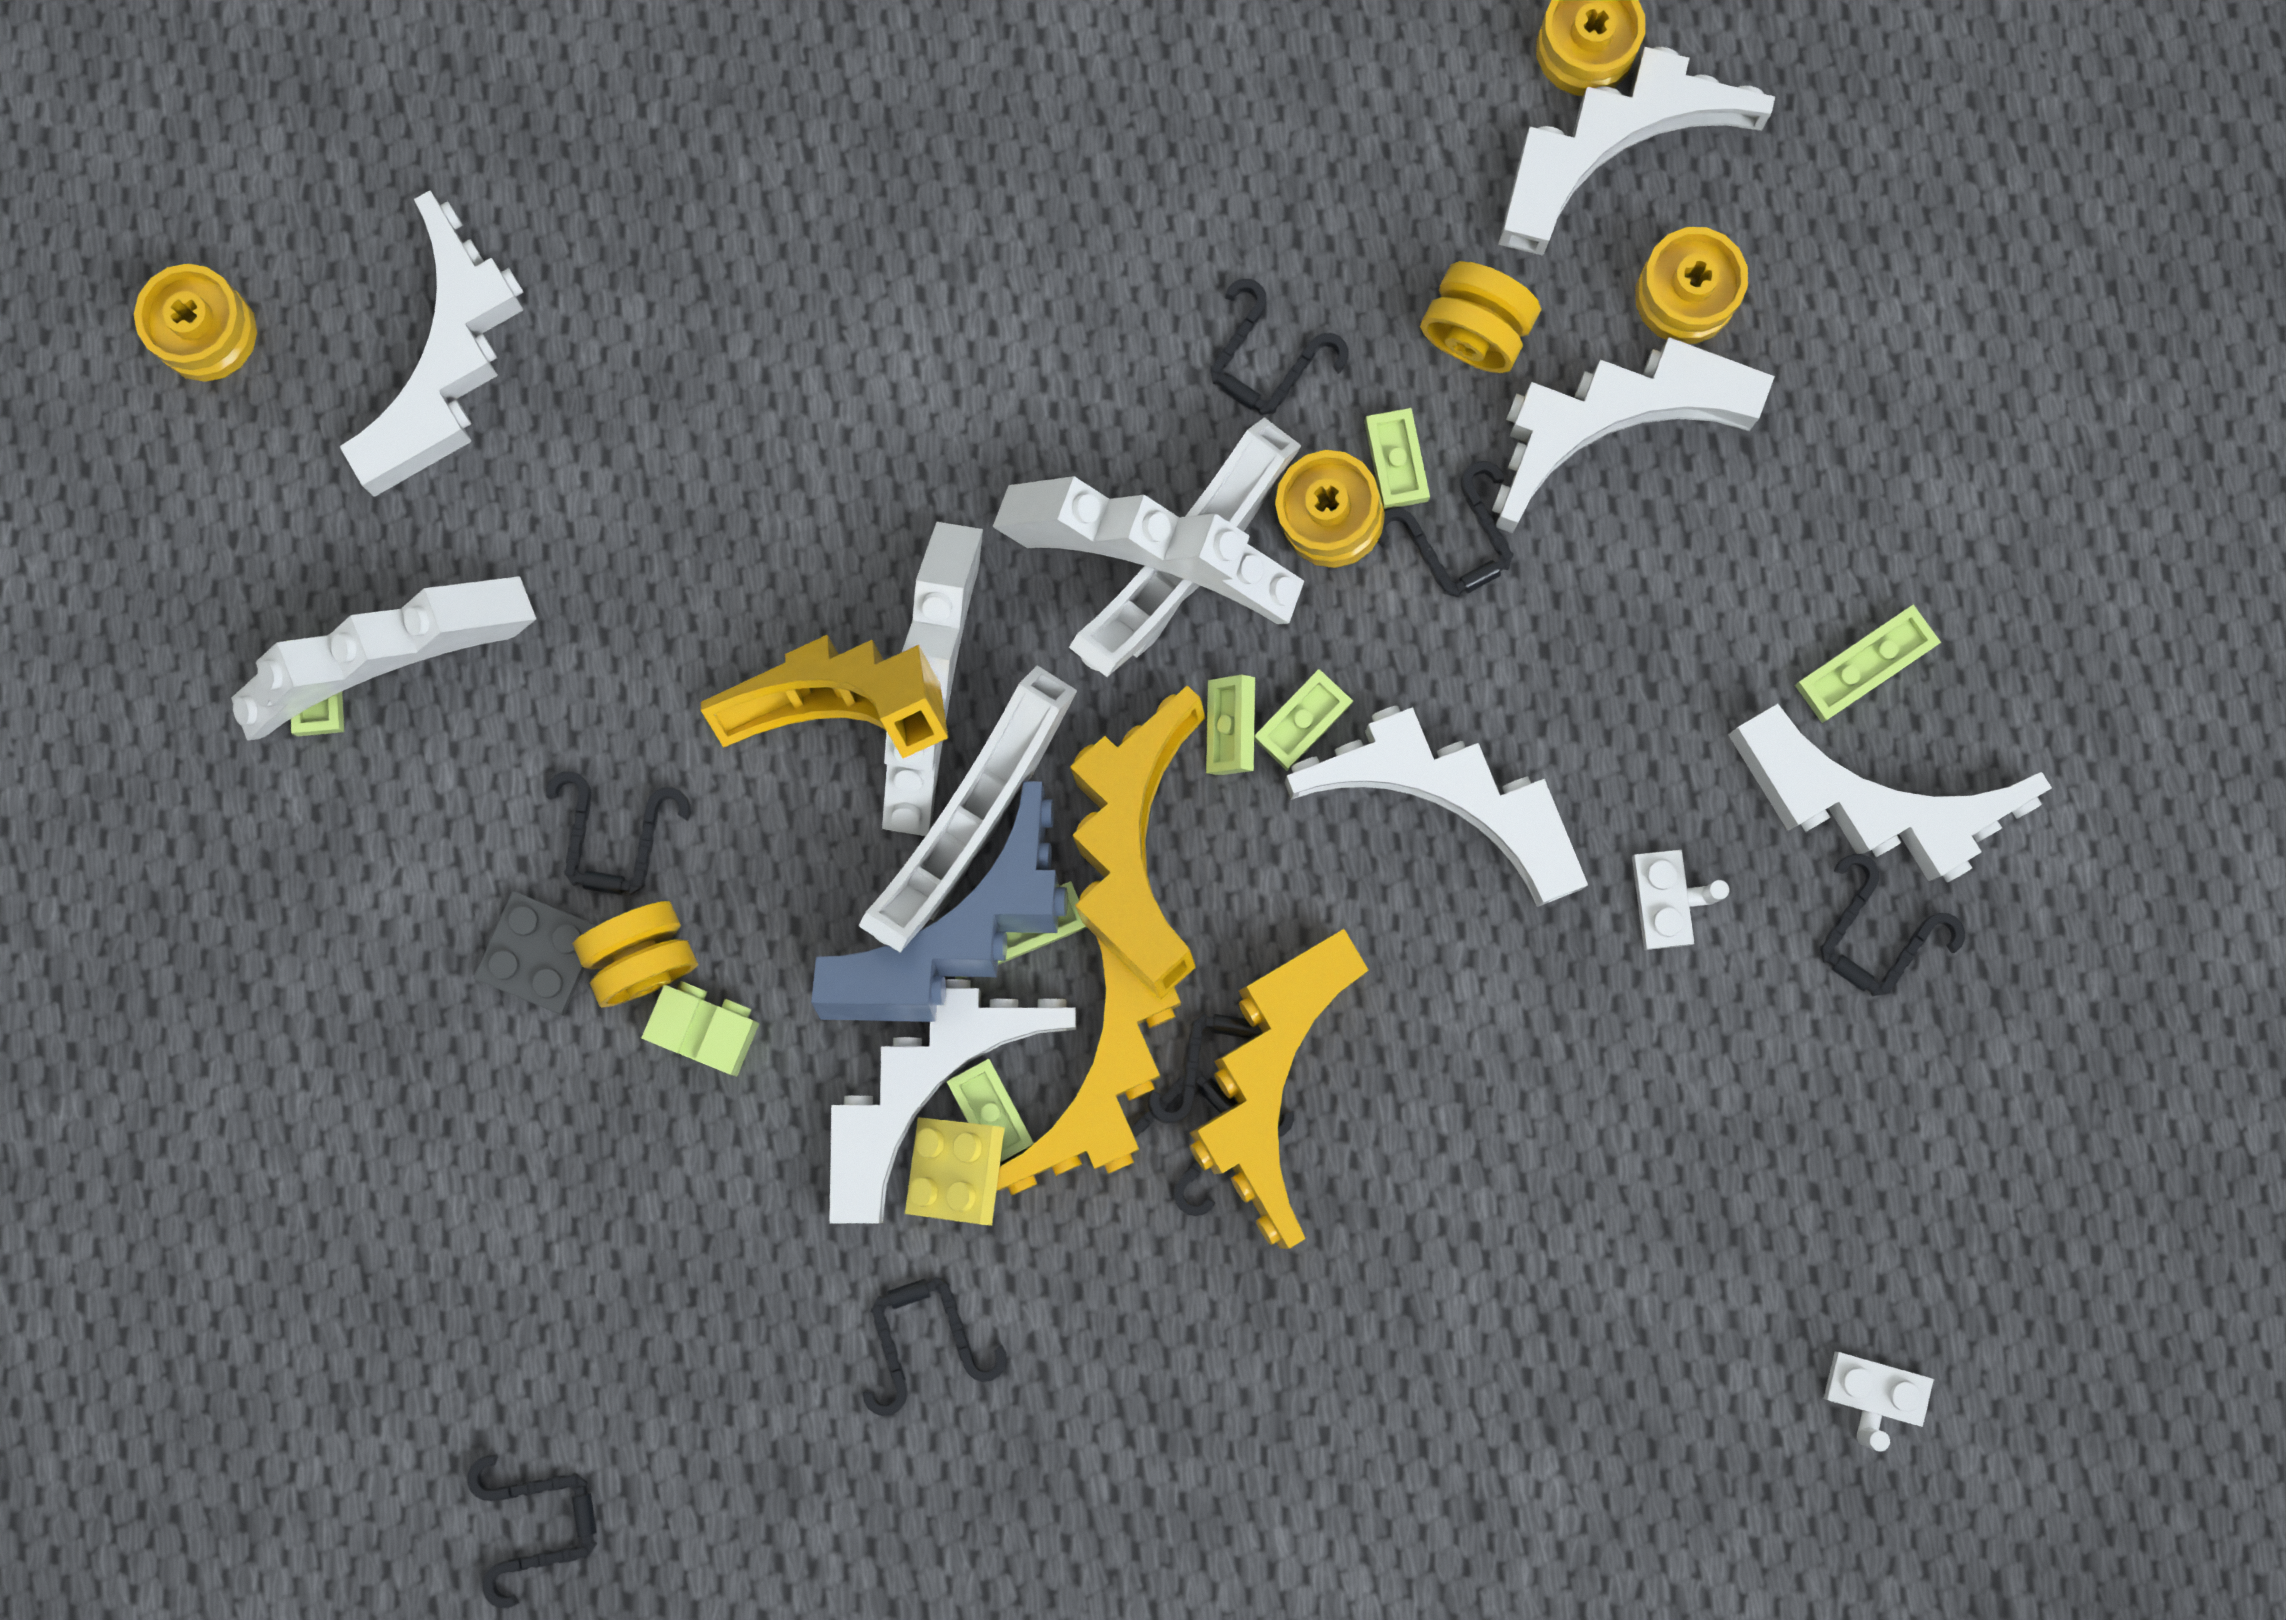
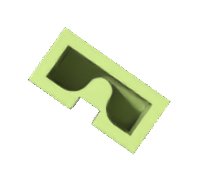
M680 981L677 989L664 985L641 1039L730 1075L738 1076L759 1026L758 1022L748 1018L752 1009L727 999L724 1000L722 1007L706 1002L704 999L707 991Z

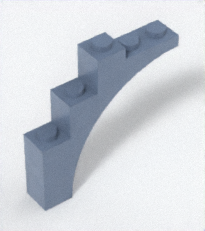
M1023 781L1020 805L1012 831L1001 854L979 885L957 907L937 922L919 931L901 952L887 945L867 952L843 956L816 957L811 1003L820 1020L936 1022L937 1005H944L946 981L944 976L997 977L998 961L1006 960V932L1058 933L1059 916L1067 915L1068 893L1066 887H1060L1056 871L1051 870V843H1045V830L1054 826L1055 808L1054 800L1046 798L1042 782Z

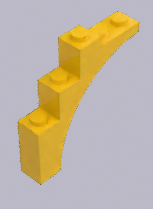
M825 635L786 653L785 663L701 702V712L723 748L755 734L781 726L827 718H850L868 721L885 729L902 759L948 738L941 684L919 645L884 660L873 640L838 654L829 636Z
M1186 686L1177 695L1172 694L1165 698L1157 708L1156 714L1142 726L1137 725L1124 736L1119 747L1115 746L1104 736L1095 745L1090 744L1083 748L1070 766L1077 787L1101 809L1099 812L1088 814L1080 822L1077 831L1072 836L1079 853L1104 877L1102 881L1091 883L1082 892L1079 902L1075 905L1083 924L1160 1000L1196 967L1190 949L1167 923L1153 897L1147 875L1145 841L1151 804L1162 775L1181 744L1206 718L1200 696L1189 686Z
M1345 929L1331 935L1239 990L1243 998L1239 1002V1006L1244 1017L1252 1027L1259 1025L1262 1033L1214 1061L1219 1071L1214 1073L1217 1083L1228 1098L1235 1096L1238 1104L1190 1132L1195 1141L1190 1145V1149L1203 1170L1211 1168L1214 1174H1222L1233 1168L1236 1175L1231 1177L1236 1191L1245 1203L1252 1200L1261 1216L1256 1220L1260 1232L1270 1245L1277 1243L1280 1249H1290L1306 1239L1289 1204L1280 1168L1278 1122L1283 1088L1295 1053L1314 1020L1339 992L1369 971Z
M1098 938L1097 941L1103 959L1106 997L1103 1029L1093 1065L1076 1098L1052 1129L1023 1154L999 1167L997 1191L1008 1188L1012 1196L1038 1184L1035 1175L1052 1168L1055 1176L1082 1165L1079 1156L1086 1152L1094 1169L1096 1170L1104 1166L1107 1174L1134 1163L1131 1154L1138 1151L1139 1147L1117 1097L1125 1093L1128 1101L1143 1096L1155 1090L1152 1081L1160 1078L1158 1069L1138 1024L1146 1021L1150 1029L1175 1018L1173 1009L1181 1006V1001L1175 988L1170 990L1160 1000Z

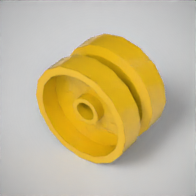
M1551 0L1537 37V60L1543 74L1558 89L1575 96H1584L1587 87L1595 89L1597 87L1615 88L1627 77L1645 36V14L1639 0Z
M1685 227L1668 234L1652 250L1635 286L1636 307L1643 323L1658 337L1665 340L1670 337L1686 344H1697L1714 337L1732 318L1733 313L1740 306L1748 287V266L1740 248L1725 234L1707 227Z
M1464 261L1451 264L1439 288L1441 298L1432 300L1422 319L1420 328L1423 334L1443 352L1475 368L1495 373L1509 372L1523 346L1520 337L1529 335L1542 309L1538 299L1525 286L1512 277L1491 267Z
M188 263L167 267L150 278L138 294L134 310L137 334L150 352L184 378L203 382L225 378L241 368L253 352L257 336L253 311L245 299L222 276L208 267Z
M1322 450L1305 455L1288 468L1278 484L1275 506L1280 525L1288 542L1297 554L1314 565L1337 568L1356 563L1371 552L1379 540L1383 530L1385 513L1375 477L1362 461L1350 454L1340 451ZM1330 507H1337V508H1336L1335 510H1333V511H1330V510L1328 509V508H1330Z
M670 901L645 905L623 913L588 930L572 943L584 968L602 969L590 982L601 1008L611 1007L650 994L664 985L680 979L698 966L687 940H669L681 927Z

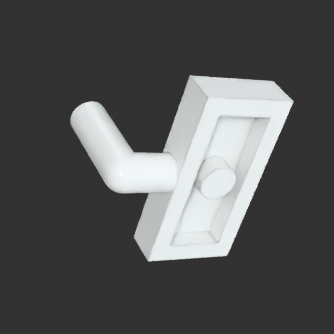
M1682 850L1633 855L1632 862L1644 950L1693 945L1694 937L1689 907L1711 905L1726 898L1729 894L1728 884L1722 880H1717L1707 886L1687 888Z
M1835 1351L1824 1399L1861 1409L1862 1414L1857 1431L1858 1442L1862 1446L1873 1450L1884 1451L1889 1447L1890 1439L1885 1432L1879 1430L1882 1416L1923 1427L1934 1379Z

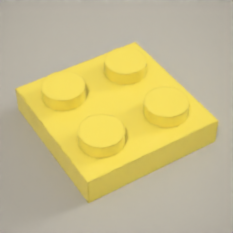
M918 1117L905 1214L992 1225L1005 1127Z

